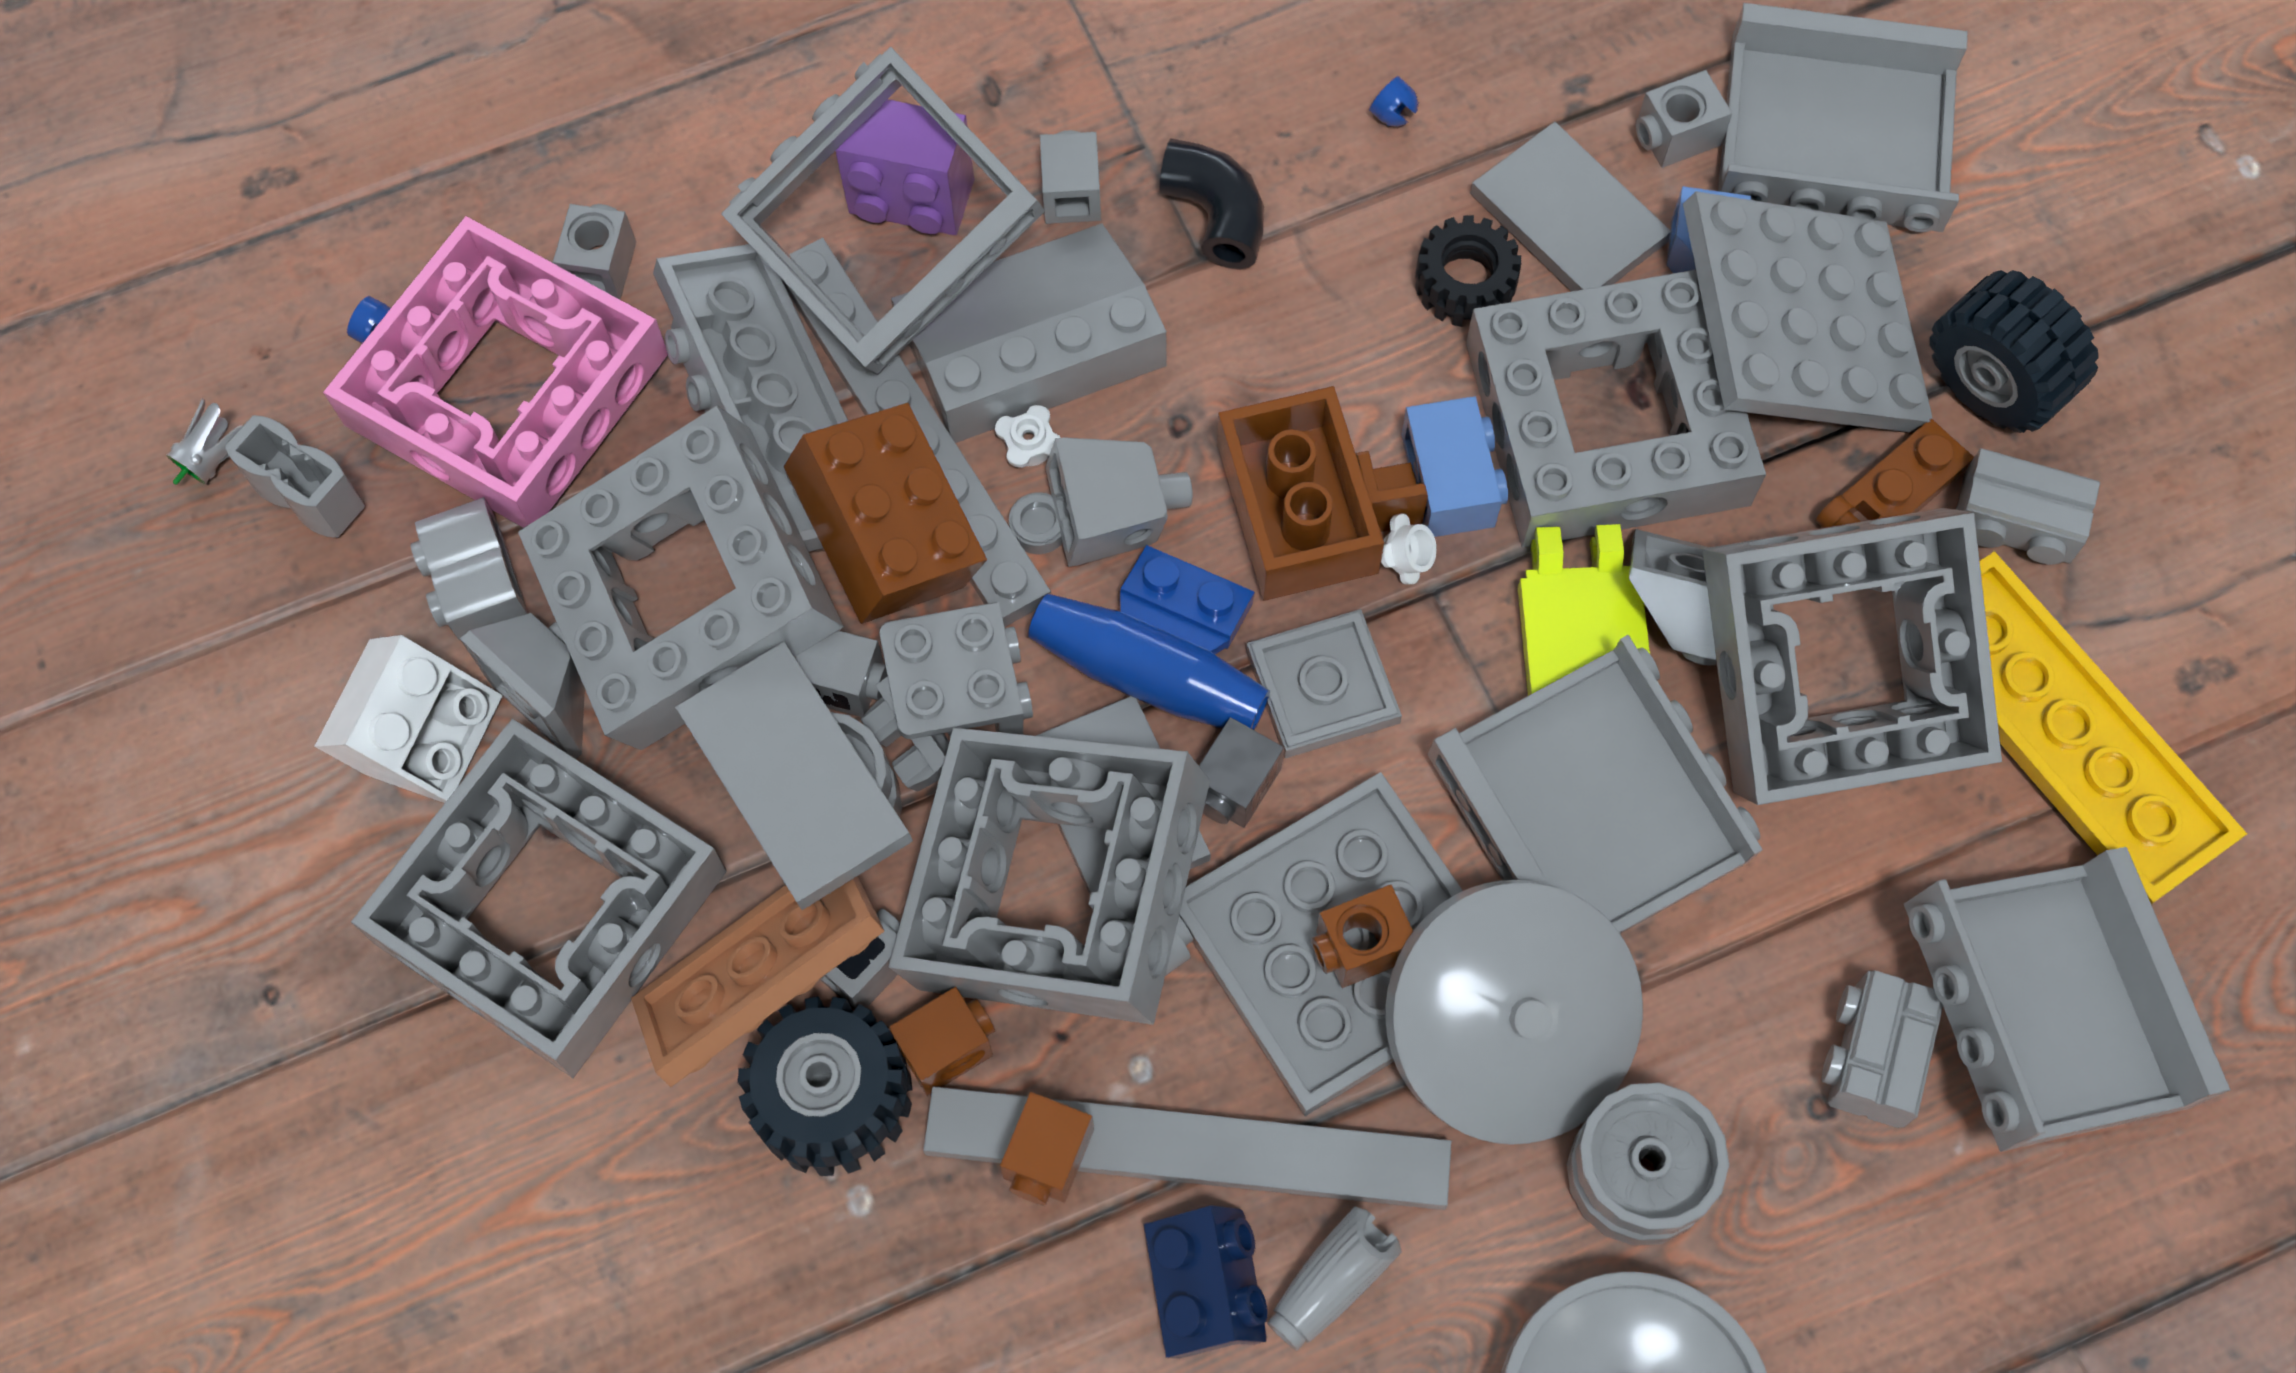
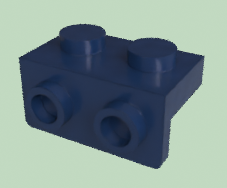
M1210 1205L1144 1224L1166 1358L1180 1359L1236 1344L1256 1345L1267 1341L1264 1324L1268 1315L1267 1303L1263 1292L1257 1285L1252 1258L1255 1252V1238L1252 1228L1246 1221L1244 1212L1241 1209Z

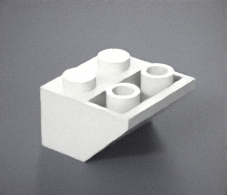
M403 635L370 639L314 747L369 777L445 803L459 786L503 695Z

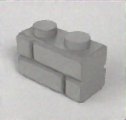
M1980 448L1964 474L1956 510L1974 512L1977 543L1979 546L1988 548L2002 545L2027 551L2030 559L2042 564L2071 563L2086 544L2089 537L2094 514L2092 512L2096 505L2100 482Z
M1876 970L1868 971L1857 982L1855 987L1851 985L1845 987L1836 1014V1021L1846 1024L1841 1047L1837 1045L1830 1047L1821 1076L1822 1082L1831 1085L1827 1101L1830 1107L1858 1116L1864 1115L1868 1119L1895 1128H1904L1918 1117L1943 1004L1937 998L1933 988L1914 982L1907 983L1904 979Z

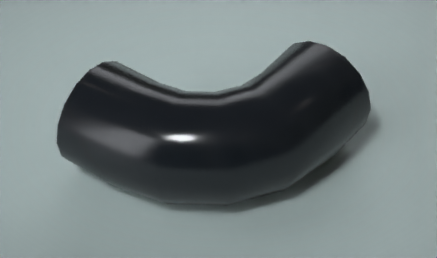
M1170 138L1162 162L1160 194L1192 200L1207 210L1208 225L1201 249L1210 261L1232 269L1251 267L1256 262L1264 228V204L1251 174L1226 153L1199 143Z

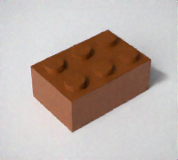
M1331 386L1218 412L1217 446L1263 601L1379 574L1384 541L1335 387Z
M909 403L803 434L783 466L861 624L960 590L966 586L987 561Z

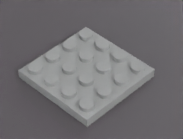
M1695 191L1683 203L1724 410L1911 433L1917 431L1926 422H1930L1929 419H1933L1887 222Z
M1381 772L1185 888L1179 917L1189 929L1194 945L1304 1116L1309 1115L1394 1062L1386 1029V999L1393 968L1341 988L1334 971L1327 974L1324 973L1313 950L1311 938L1318 935L1316 929L1320 912L1391 884L1414 931L1435 908L1463 891ZM1353 928L1343 935L1348 945L1357 950H1369L1378 944L1375 936L1364 928Z

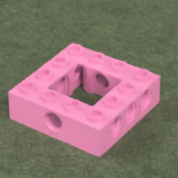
M465 216L323 393L344 426L470 498L477 500L484 497L491 510L524 528L552 509L668 354L655 318ZM495 321L559 355L552 364L555 369L529 403L523 401L517 409L520 414L500 441L490 422L476 412L469 416L441 400L438 395L441 388Z

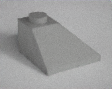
M1635 529L1632 539L1629 580L1673 650L1682 652V655L1692 662L1702 665H1716L1717 660L1702 549L1710 547Z
M532 613L469 630L460 638L486 679L496 691L502 694L512 706L557 748L574 759H577L582 754L585 688L556 622L547 628Z

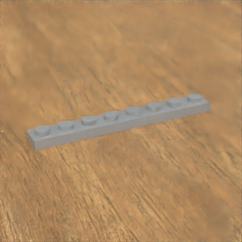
M823 237L789 254L864 335L878 323ZM781 278L790 298L864 415L909 403L987 558V561L970 580L983 603L999 602L1004 627L1035 611L1046 594H1051L1050 589L900 356L897 355L878 374L865 368Z

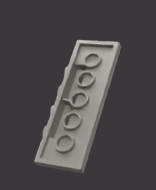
M750 244L657 258L653 274L673 316L671 329L667 330L665 334L666 350L673 364L683 363L689 375L686 380V393L690 406L694 411L704 410L705 413L715 406H719L751 429L808 552L822 549L823 546L783 466L803 434L846 422L848 419L781 277Z

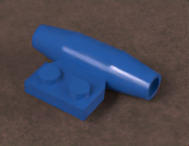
M1148 545L1145 546L1121 587L1119 598L1120 611L1046 594L1039 603L1029 627L1028 637L1087 677L1179 718L1223 729L1231 717L1255 730L1270 695V690L1215 655L1225 648L1228 649L1253 604L1255 591Z

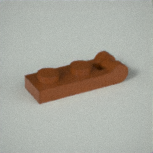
M1929 419L1930 422L1922 425L1845 493L1833 499L1820 512L1815 521L1821 527L1827 528L1861 522L1853 515L1857 510L1867 520L1919 512L1966 471L1974 456L1933 419Z

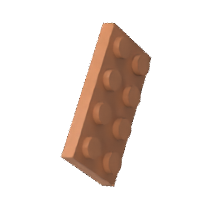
M858 876L804 910H801L785 885L631 997L655 1073L666 1084L672 1087L690 1073L702 1069L713 1056L743 1034L754 1031L762 1024L765 1018L797 995L809 991L820 978L849 957L862 952L872 940L884 932Z

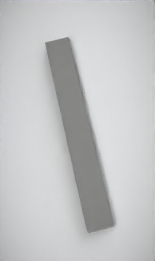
M932 1086L923 1150L925 1155L1001 1163L1028 1096ZM1051 1099L1093 1116L1094 1132L1078 1172L1446 1210L1448 1205L1452 1140Z

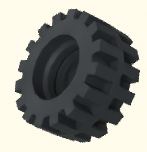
M1464 215L1462 223H1457L1454 217L1446 219L1443 230L1436 225L1430 230L1428 239L1424 238L1416 265L1415 288L1417 295H1422L1421 304L1426 310L1432 307L1436 308L1435 318L1443 322L1449 316L1453 318L1452 325L1462 327L1463 320H1470L1471 322L1473 309L1512 302L1520 275L1521 255H1517L1519 246L1515 239L1507 241L1509 231L1502 225L1497 230L1491 228L1493 220L1483 217L1481 224L1474 223V215ZM1457 259H1471L1485 266L1489 270L1491 277L1477 284H1465L1447 274L1444 266Z

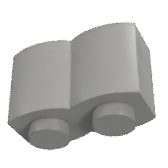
M253 415L225 445L230 458L262 498L274 505L291 508L306 527L320 535L338 538L365 507L361 497L338 463L331 456L317 448L300 445L284 425L271 418Z
M484 497L415 522L419 541L411 543L410 546L415 562L423 577L429 575L432 577L435 591L426 593V598L434 620L439 627L448 625L460 640L469 630L528 614L500 526Z

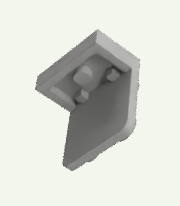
M999 602L890 621L883 624L880 628V641L897 727L902 737L915 739L952 732L953 728L968 729L995 724L996 732L1023 735V719L1033 718L1032 703L1027 682L1017 683L1013 664L1021 662L1018 638L1015 627H1004Z

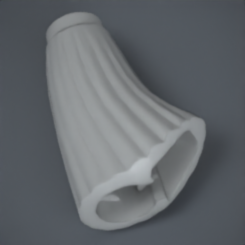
M1355 1206L1332 1230L1295 1276L1275 1307V1314L1267 1322L1269 1327L1294 1350L1298 1351L1305 1341L1309 1343L1335 1321L1402 1253L1399 1240L1392 1233L1386 1236L1372 1224L1375 1217L1367 1210Z

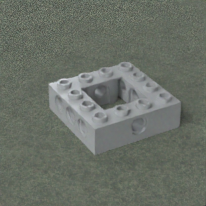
M1696 270L1473 309L1466 346L1485 415L1491 419L1493 425L1495 451L1500 469L1504 471L1506 477L1508 498L1522 548L1531 546L1532 539H1535L1536 527H1560L1562 540L1595 535L1596 525L1620 524L1622 530L1752 505L1766 476V471L1747 412L1724 410ZM1647 343L1657 374L1654 387L1656 393L1663 394L1672 423L1669 436L1575 453L1554 380L1569 378L1571 372L1602 366L1613 365L1614 370L1626 368L1639 360L1643 347Z
M719 406L710 409L518 531L604 735L639 750L645 749L686 724L677 711L676 706L782 642H785L795 657L844 627L751 429ZM705 520L736 589L657 638H653L647 634L633 603L638 597L634 589L625 584L612 552L627 560H639L654 552L653 545L685 525L695 526Z
M1939 508L1702 549L1734 793L1756 805L2002 762L1974 512ZM1863 589L1879 592L1892 591L1905 701L1808 717L1807 695L1800 693L1795 646L1801 645L1799 631L1795 621L1789 615L1774 610L1773 605L1804 599L1819 603L1833 601L1834 594Z
M511 719L352 919L351 923L373 944L562 1072L574 1078L630 1003L631 997L638 992L725 875L726 870L713 847L522 724ZM540 825L620 877L600 897L604 902L575 942L573 943L568 940L560 950L556 958L555 970L558 979L564 985L561 990L540 976L516 952L513 951L510 956L505 954L488 941L467 920Z
M953 728L889 968L919 991L944 994L956 987L961 996L967 998L1154 1025L1210 779L1188 751ZM1022 820L1108 829L1106 830L1104 843L1109 848L1098 893L1091 892L1089 900L1093 913L1085 946L1067 929L1059 926L1046 925L1045 930L1042 931L1007 926L997 918Z

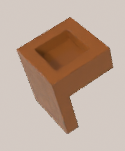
M1369 451L1357 452L1356 456L1380 531L1391 530L1390 520L1396 514H1406L1410 519L1411 525L1422 524L1428 493L1425 484H1416L1411 462L1373 469Z

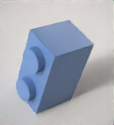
M1476 396L1406 407L1401 436L1407 461L1412 464L1416 484H1425L1428 493L1422 524L1432 531L1434 537L1494 528L1501 505L1508 502V487L1504 471L1502 469L1494 470L1490 452H1493L1495 449L1493 425L1489 417L1481 418Z

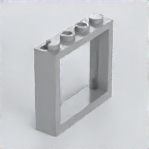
M891 46L882 55L879 54L868 66L863 62L854 75L856 81L840 97L835 94L822 102L812 116L814 122L798 138L791 136L783 141L770 157L772 164L757 179L751 177L737 187L741 191L721 213L862 365L876 374L880 373L1045 212L1037 199ZM903 86L1007 197L864 335L761 226V223L895 91Z

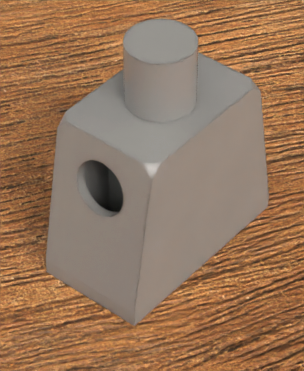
M1065 437L1055 438L1045 469L1068 567L1078 566L1139 549L1146 545H1152L1158 541L1167 521V510L1188 508L1192 504V484L1188 473L1158 475L1152 448L1145 442Z

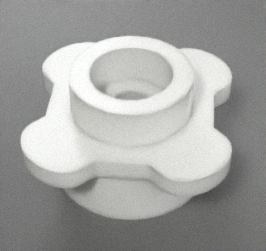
M1033 405L1025 414L1014 418L1003 416L996 422L995 433L998 438L1005 441L1007 461L1012 466L1022 468L1043 463L1050 455L1055 438H1061L1058 434L1053 433L1049 424L1050 412L1044 406ZM1030 432L1034 434V437L1031 440H1026L1023 438V435Z
M1396 514L1390 520L1391 531L1383 540L1384 548L1381 563L1384 567H1392L1397 571L1403 584H1415L1419 580L1420 572L1429 570L1435 561L1437 552L1435 537L1427 526L1423 524L1411 525L1410 519L1406 514Z

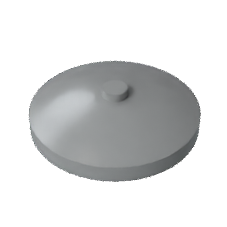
M1500 880L1471 887L1452 896L1429 913L1415 928L1403 946L1391 974L1386 999V1029L1391 1054L1399 1074L1412 1094L1429 1112L1449 1126L1474 1138L1500 1144H1528L1544 1141L1574 1129L1586 1121L1603 1099L1617 1090L1626 1076L1638 1047L1643 1019V998L1637 967L1628 946L1614 925L1594 906L1575 894L1554 886L1525 880Z
M1617 1272L1599 1275L1574 1284L1553 1296L1539 1307L1516 1335L1507 1353L1501 1373H1767L1757 1349L1746 1332L1723 1307L1707 1295L1687 1284L1661 1275L1643 1272Z

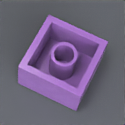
M887 99L836 150L849 213L873 223L888 221L911 226L915 230L926 234L941 232L957 236L974 182L972 159L922 106ZM955 113L967 126L966 115Z

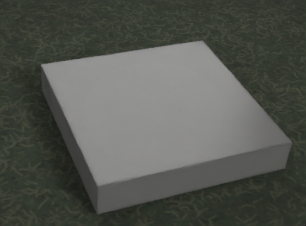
M1361 609L1247 643L1246 652L1256 680L1259 684L1270 690L1266 708L1279 744L1284 747L1283 755L1285 759L1400 724L1402 718L1400 709Z

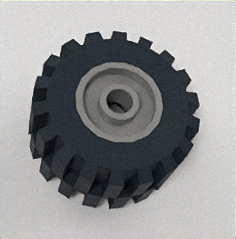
M2000 270L1993 272L1990 276L1986 275L1934 323L1931 329L1933 334L1929 337V346L1934 351L1931 355L1933 362L1940 370L1941 378L1955 393V396L1980 418L1989 420L1994 426L2005 429L2008 427L2012 431L2024 433L2027 429L2032 432L2036 431L2050 421L2091 382L2098 369L2095 361L2099 359L2098 348L2091 342L2094 336L2090 328L2081 320L2082 315L2074 306L2072 307L2055 288L2052 290L2047 287L2044 281L2034 276L2029 279L2022 272L2013 270L2008 274Z
M819 996L806 998L805 1010L796 1012L792 1004H789L778 1010L783 1020L773 1026L766 1019L756 1029L763 1039L759 1045L748 1042L742 1054L750 1066L749 1068L738 1069L737 1083L745 1092V1094L739 1096L742 1110L750 1119L749 1124L769 1150L781 1161L785 1158L793 1169L804 1173L807 1172L809 1166L813 1167L819 1176H834V1167L842 1165L849 1174L861 1169L858 1159L868 1153L874 1162L885 1154L880 1143L886 1137L896 1142L903 1132L898 1119L900 1116L909 1118L912 1103L907 1096V1091L913 1090L912 1079L906 1068L907 1062L891 1031L882 1020L876 1021L871 1010L859 1004L855 1011H853L847 999L838 997L832 998L830 1007H824Z

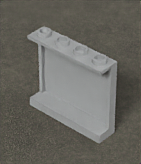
M1743 3L1732 36L1726 100L1732 116L1722 143L1718 191L1751 196V200L1885 221L1887 225L1906 227L1914 232H1943L1959 202V194L1950 193L1956 76L1957 69L1967 50L1968 31Z
M1629 635L1621 638L1614 650L1461 733L1454 728L1434 739L1428 752V757L1502 880L1534 881L1575 894L1599 910L1620 934L1749 863L1763 850L1758 843L1760 832L1753 817L1745 808L1741 806L1736 808L1724 788L1726 786V777L1721 766L1711 754H1703L1690 734L1693 732V726L1686 710L1678 701H1670L1658 683L1660 673L1654 659L1643 647L1637 649Z
M2127 847L2106 850L2080 866L1954 889L1949 888L1946 879L1939 880L1904 903L1909 917L1911 932L1920 945L1933 979L1935 994L1943 1004L1957 1040L1959 1056L1967 1066L1982 1104L1984 1120L1992 1130L2000 1152L2187 1110L2230 1091L2227 1080Z

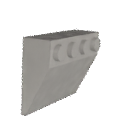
M1103 223L994 261L909 343L941 421L955 443L995 429L996 422L1001 417L1010 416L1014 418L1025 414L1033 405H1041L1050 409L1167 366L1166 329L1144 283ZM907 293L891 298L892 306L894 307Z

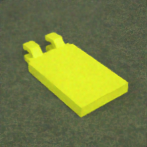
M1620 524L1596 525L1595 537H1592L1590 540L1592 567L1563 568L1564 552L1560 527H1536L1535 539H1532L1531 542L1533 570L1525 571L1526 578H1521L1517 587L1528 696L1614 650L1619 640L1626 635L1630 636L1637 649L1643 647L1650 654L1645 605L1629 580L1630 566H1623L1624 547Z

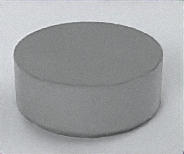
M1037 492L1027 494L1016 501L1009 513V527L1025 552L1046 554L1060 547L1063 542L1052 495Z

